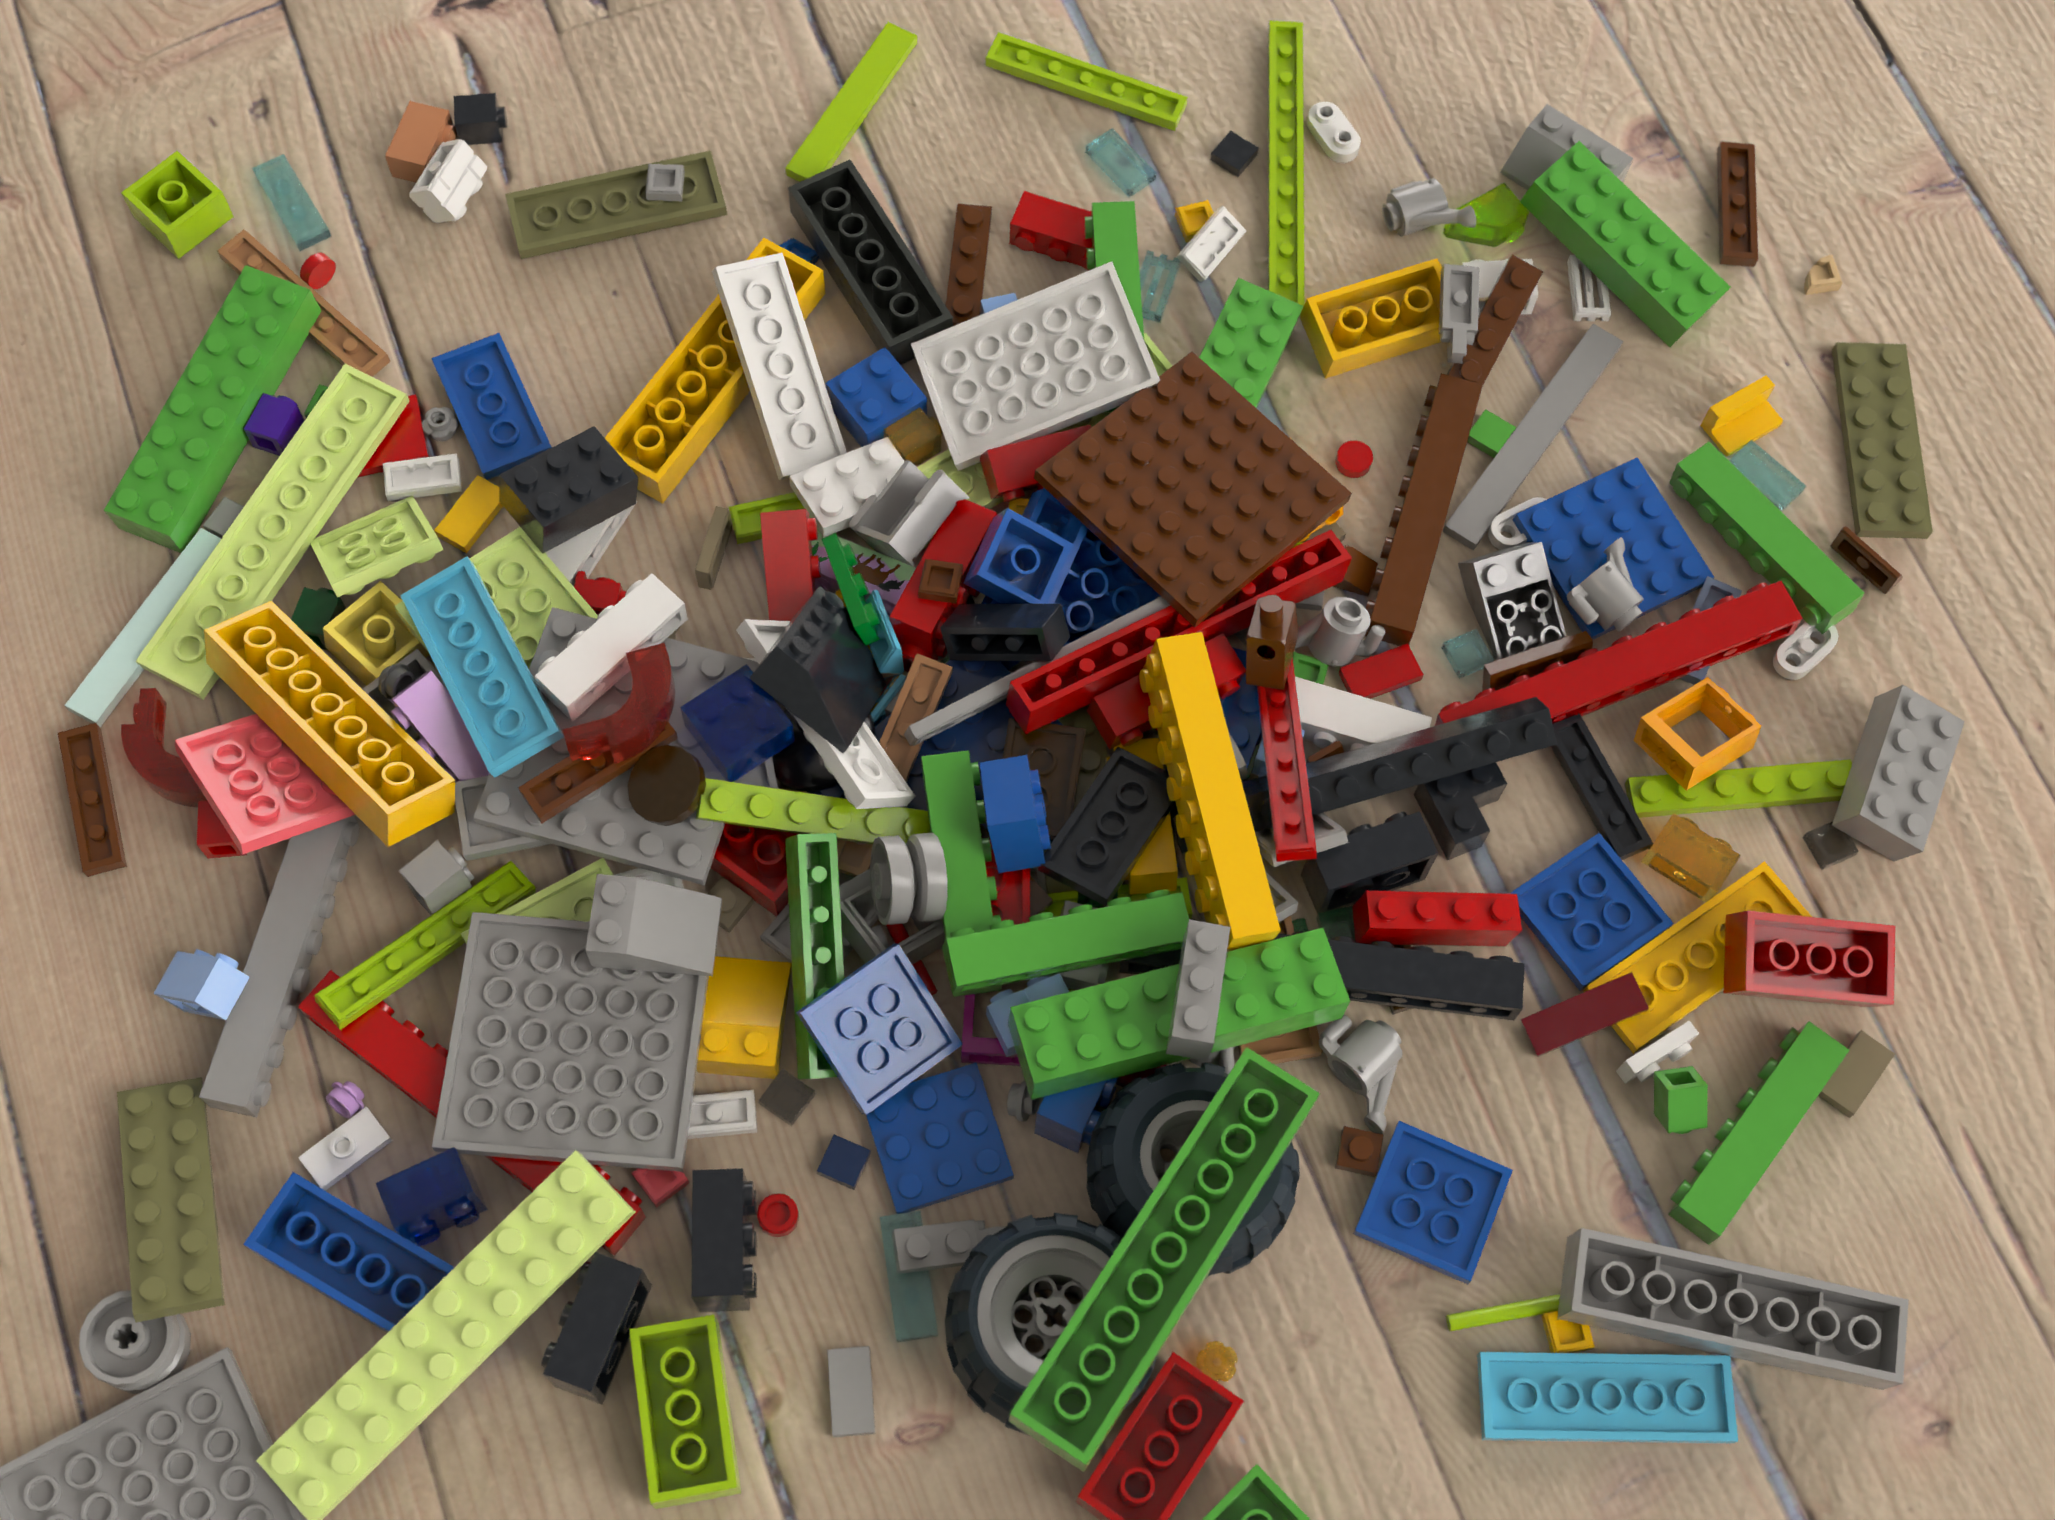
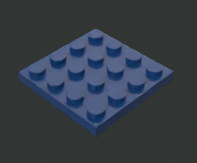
M1638 457L1517 513L1512 520L1521 534L1524 533L1526 536V542H1542L1555 590L1582 632L1587 631L1593 640L1616 628L1612 626L1605 631L1596 620L1589 625L1586 624L1569 604L1567 594L1594 571L1607 563V555L1604 553V550L1620 537L1623 538L1625 543L1623 558L1631 582L1644 599L1638 605V608L1643 612L1639 617L1701 588L1707 576L1715 578Z

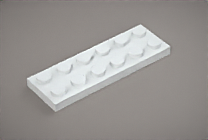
M783 253L715 267L712 270V274L778 479L790 478L793 474L847 453Z
M744 619L736 631L744 641L746 650L760 664L790 621ZM790 712L804 730L805 738L814 745L824 760L826 769L834 775L844 790L846 799L856 809L907 806L914 799V793L865 722H863L848 749L841 753L836 747Z

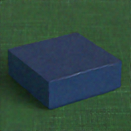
M834 1134L817 1169V1174L855 1190L869 1160L871 1150Z

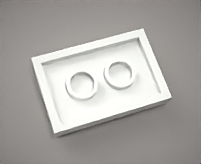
M885 437L791 475L790 486L804 508L809 512L810 517L816 518L817 528L822 536L826 537L848 528L850 520L864 502L872 495L878 497L905 461L890 439Z

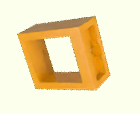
M1706 677L1642 716L1633 741L1687 791L1752 750L1761 725L1752 714L1740 707L1723 688L1717 686L1709 677ZM1699 710L1730 738V740L1702 757L1671 729V727Z

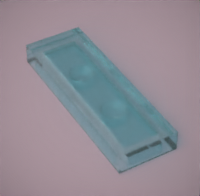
M284 154L252 168L256 179L299 251L332 237L327 225Z
M921 1211L880 1217L896 1341L898 1343L937 1337L938 1331L929 1270L898 1274L891 1234L894 1229L922 1226Z

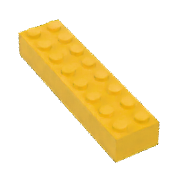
M763 238L746 260L783 253L805 321L825 295L823 270L772 241ZM719 294L605 437L638 476L637 489L662 504L750 392Z
M272 601L204 630L206 663L387 847L455 813V779Z
M1198 632L1158 638L1150 654L1147 655L1143 670H1140L1139 679L1143 693H1148L1151 705L1148 709L1151 727L1153 729L1157 728L1160 739L1157 745L1158 757L1162 765L1166 764L1169 778H1167L1168 796L1171 801L1176 802L1178 815L1176 816L1177 832L1179 837L1185 838L1188 852L1185 854V862L1189 875H1194L1197 885L1195 903L1199 913H1204L1206 923L1230 927L1227 952L1274 940L1281 930L1203 634Z

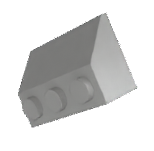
M1547 104L1529 124L1503 166L1501 173L1528 190L1540 175L1574 144L1580 141L1624 183L1633 158Z

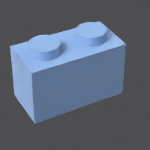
M198 949L195 950L194 954L177 951L153 994L184 1012L227 1020L250 977L237 969L239 963L224 954L216 953L214 957Z

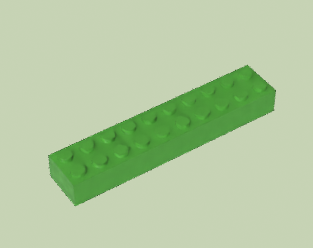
M1245 1048L1009 1415L1010 1423L1084 1472L1312 1110L1320 1095L1319 1092L1251 1049Z

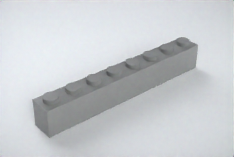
M354 816L291 837L243 971L250 978L225 1022L199 1096L211 1108L257 1118L260 1107H264L269 1100L271 1093L269 1081L273 1069L278 1068L282 1062L284 1055V1045L282 1043L286 1031L291 1030L295 1024L297 1017L295 1005L299 993H303L308 986L310 979L308 967L312 955H317L321 948L323 939L321 929L325 918H330L335 906L333 894L337 882L343 881L347 871L346 856L349 847L354 846L358 840L360 827Z

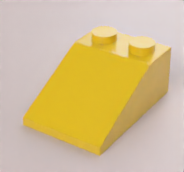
M715 956L713 976H709L698 1053V1073L778 1079L791 963Z

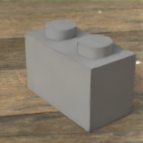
M438 840L399 870L414 897L430 915L472 888L470 881L474 879V876L466 867V861L454 847L446 850Z

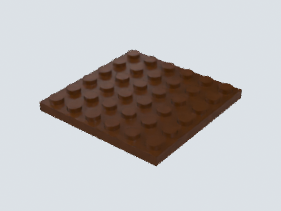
M1190 352L1159 376L1160 381L1157 386L1140 390L1036 469L1034 479L1190 624L1196 627L1349 501L1352 493L1195 353Z

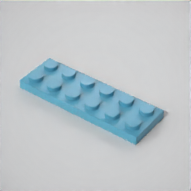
M468 556L400 595L489 773L494 778L564 738L475 565Z
M1479 1352L1477 1354L1482 1440L1728 1444L1738 1442L1730 1355Z

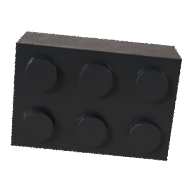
M593 426L500 474L499 502L538 549L545 553L635 505L638 476L596 427Z
M1420 811L1407 815L1406 812L1396 813L1388 817L1384 821L1385 823L1371 827L1370 824L1360 825L1348 833V843L1318 852L1317 859H1307L1305 861L1301 877L1318 916L1356 903L1365 891H1394L1426 879L1438 855V851Z
M743 1168L692 1170L691 1297L699 1312L750 1310V1298H757V1273H754V1266L750 1264V1257L757 1256V1233L754 1231L753 1222H750L749 1216L757 1215V1193L754 1190L753 1181H747Z
M595 1252L592 1261H586L579 1272L576 1283L580 1286L574 1302L568 1301L565 1305L559 1321V1325L563 1327L557 1342L551 1341L548 1345L541 1365L545 1367L543 1375L555 1387L602 1405L630 1340L629 1329L635 1328L652 1284L643 1269Z

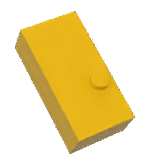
M1438 258L1306 299L1299 317L1325 379L1441 342L1439 314L1442 267Z

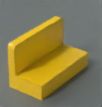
M1767 375L1714 404L1706 413L1700 426L1725 456H1730L1777 429L1783 423V419L1767 401L1775 387Z

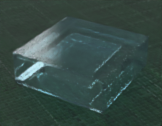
M1477 629L1450 639L1442 645V650L1459 679L1483 669L1485 664L1494 661Z

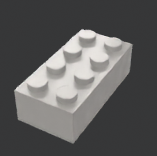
M1904 685L1876 696L1832 826L1892 861L1923 852L1965 721Z

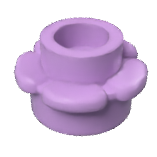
M346 1081L344 1084L334 1082L331 1085L333 1090L326 1096V1100L338 1114L349 1119L356 1112L364 1109L362 1100L365 1096L354 1083Z

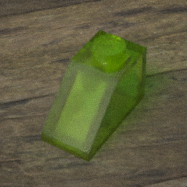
M1504 182L1455 209L1461 210L1471 206L1476 215L1475 228L1466 227L1459 223L1445 224L1443 234L1446 238L1497 247L1506 241L1513 242L1523 234L1529 211L1520 203L1517 196Z

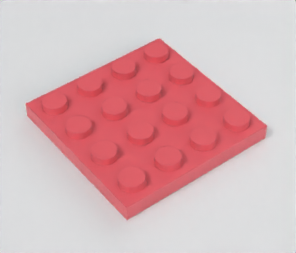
M257 714L175 740L177 754L242 855L356 815Z

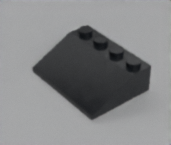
M821 586L817 588L792 618L750 676L754 683L836 747L841 753L848 749L886 686V682L868 646L864 644L855 630L849 612L842 600L836 594L824 590Z

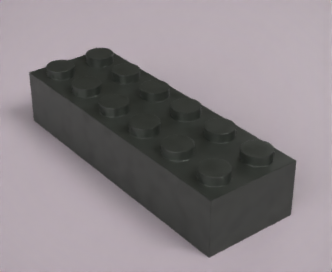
M850 159L788 187L791 214L878 351L886 347L896 361L902 365L916 358L911 343L953 327V316Z

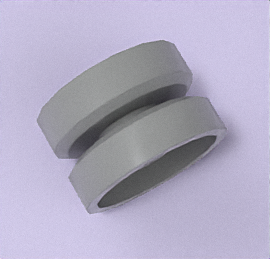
M934 833L913 834L905 844L899 835L877 837L871 850L870 878L874 906L879 921L883 925L903 924L908 921L911 914L918 922L942 919L946 911L948 880L946 862L939 838Z
M131 1290L119 1291L102 1299L88 1313L80 1330L79 1352L85 1367L97 1379L115 1388L136 1394L182 1371L190 1354L191 1333L185 1318L181 1314L136 1322L133 1317Z

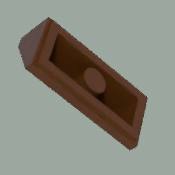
M1847 526L1841 529L1830 545L1831 548L1885 595L1903 578L1896 569Z

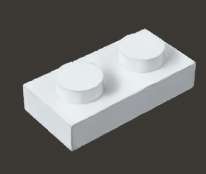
M1689 1020L1625 1060L1616 1072L1625 1084L1636 1077L1640 1082H1643L1652 1077L1654 1071L1661 1070L1658 1063L1669 1057L1672 1062H1675L1688 1054L1693 1049L1690 1046L1691 1041L1699 1033Z

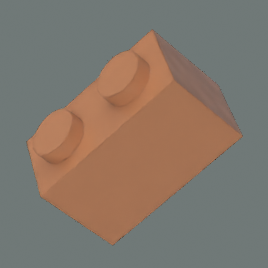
M409 101L385 154L392 177L416 183L441 143L456 140L457 131L453 125L449 110Z

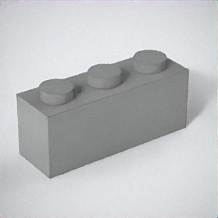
M1189 920L1183 937L1166 1054L1208 1061L1215 1040L1230 927L1195 920Z

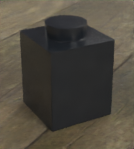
M496 93L454 96V124L460 140H464L467 145L502 142V128L508 127L505 106L499 107Z

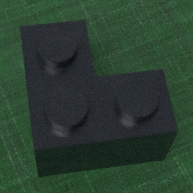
M1496 762L1417 785L1413 795L1447 861L1482 847L1491 831L1479 808L1498 801L1507 785Z

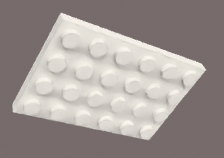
M1112 261L911 343L953 462L958 471L979 463L981 455L986 450L1049 435L1118 407L1140 390L1157 386L1160 381Z

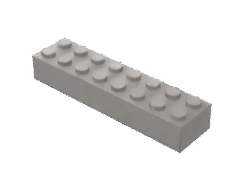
M1581 1228L1567 1237L1557 1319L1885 1390L1903 1384L1909 1300Z

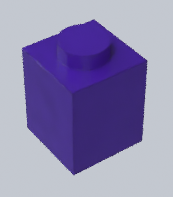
M263 393L244 430L254 448L280 456L305 420L297 403L292 399L282 395L274 397Z

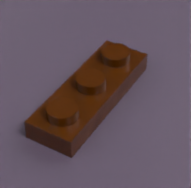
M1587 631L1485 664L1483 668L1482 691L1489 688H1495L1497 691L1509 686L1511 681L1522 675H1529L1531 678L1543 673V670L1553 663L1563 661L1564 664L1577 660L1580 654L1592 649L1593 639Z

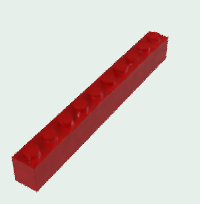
M1332 530L1326 531L1291 548L1196 627L1190 624L1170 605L1010 681L1006 706L1026 735L1090 704L1093 697L1139 675L1156 639L1202 632L1205 642L1222 633L1227 638L1250 626L1257 599L1267 595H1276L1282 600L1292 601L1297 604L1343 582L1352 557Z
M1782 581L1768 585L1766 582L1760 583L1750 588L1745 595L1737 598L1730 595L1718 600L1709 609L1700 611V609L1690 610L1683 614L1678 621L1670 624L1659 622L1649 627L1644 634L1634 638L1632 635L1623 636L1614 641L1611 647L1600 651L1597 648L1589 649L1580 654L1577 660L1564 664L1563 661L1553 663L1546 667L1543 673L1531 678L1529 675H1522L1511 681L1509 686L1496 691L1495 688H1489L1477 694L1474 700L1463 704L1460 701L1450 703L1438 713L1435 726L1533 697H1537L1549 708L1552 724L1579 713L1581 716H1584L1684 677L1688 673L1699 671L1704 667L1712 666L1789 636L1795 632L1803 618Z
M330 970L299 1004L298 1008L308 1020L437 1119L448 1050L438 1043L432 1048L421 1040L425 1034L409 1020H406L403 1024L392 1017L395 1011L383 1000L340 1030L315 1002V994L340 978ZM485 1156L530 1192H533L563 1163ZM591 1164L608 1182L611 1176L598 1165ZM625 1186L620 1191L616 1188L614 1189L636 1213L601 1246L613 1256L618 1253L646 1218L642 1208L639 1207L643 1201Z

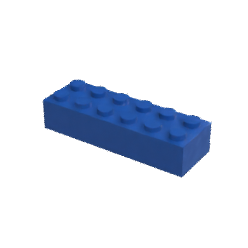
M294 1172L290 1175L243 1244L259 1257L386 1333L455 1268Z

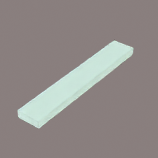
M203 528L199 529L67 701L65 707L70 712L92 724L97 723L99 727L102 726L144 669L136 662L137 658L221 538Z

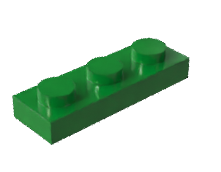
M836 533L823 538L822 542L855 630L866 646L880 640L875 625L879 624L880 620L871 602L866 604L864 595L869 594V590L861 573L855 574L853 566L857 565L858 561L850 544L843 546Z

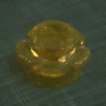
M1212 1341L1206 1344L1204 1350L1199 1351L1196 1365L1203 1373L1216 1382H1227L1236 1373L1235 1364L1238 1358L1236 1352L1230 1346L1225 1347L1220 1341ZM1216 1358L1220 1359L1221 1365L1215 1366L1213 1360Z

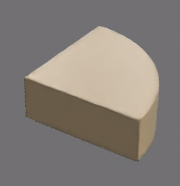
M1833 255L1820 258L1812 266L1804 282L1805 295L1838 291L1843 283Z

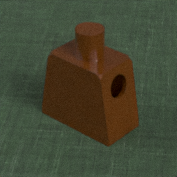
M1267 595L1257 599L1247 635V685L1284 690L1298 638L1297 609L1294 602L1282 600L1276 595ZM1267 646H1270L1275 651V655L1271 658H1264V653H1267Z

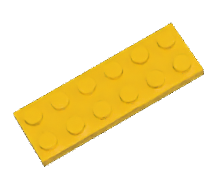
M1765 861L1585 987L1583 992L1630 972L1633 973L1649 1010L1611 1026L1633 1054L1724 989L1725 924L1727 914L1757 911L1812 917Z

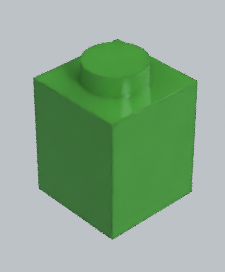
M1693 1066L1654 1071V1115L1668 1133L1685 1134L1694 1129L1707 1128L1708 1085Z

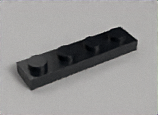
M1580 713L1554 723L1553 728L1557 745H1553L1551 748L1598 832L1621 860L1650 849L1653 844L1650 836Z

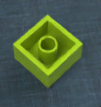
M178 151L174 152L121 192L133 217L178 259L234 217L223 192Z

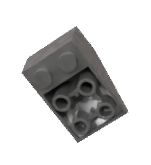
M1525 542L1458 563L1467 599L1495 660L1560 640L1566 636L1542 542Z

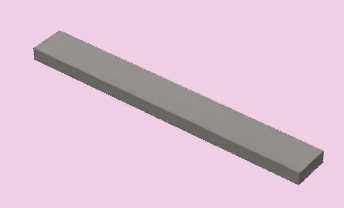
M1592 324L1445 524L1444 533L1472 550L1476 548L1489 530L1493 519L1502 512L1623 344L1622 340Z
M1159 597L1063 646L1052 661L1170 606V604L1162 597ZM1034 661L911 724L904 733L905 738L910 746H915L1005 700L1008 695L1010 681L1052 661Z

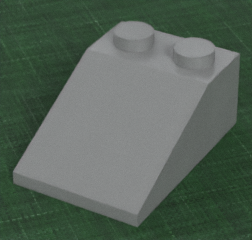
M597 874L585 950L591 967L713 976L722 898L639 877Z

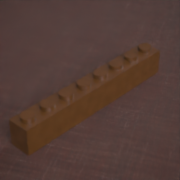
M1441 373L1437 387L1429 386L1424 406L1430 407L1428 416L1421 415L1415 436L1422 437L1419 446L1412 445L1406 465L1413 467L1411 477L1403 476L1398 496L1403 497L1404 501L1402 507H1394L1389 527L1395 528L1393 538H1385L1380 558L1386 559L1384 570L1377 568L1371 586L1372 590L1378 592L1375 601L1368 600L1365 607L1371 619L1370 626L1365 634L1366 637L1372 626L1380 625L1385 629L1383 642L1397 646L1410 644L1480 398L1482 384Z

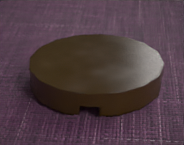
M664 745L653 748L640 757L631 770L627 785L629 801L634 811L651 823L663 826L681 823L695 812L699 806L697 802L700 799V795H704L706 788L705 770L698 758L681 747Z

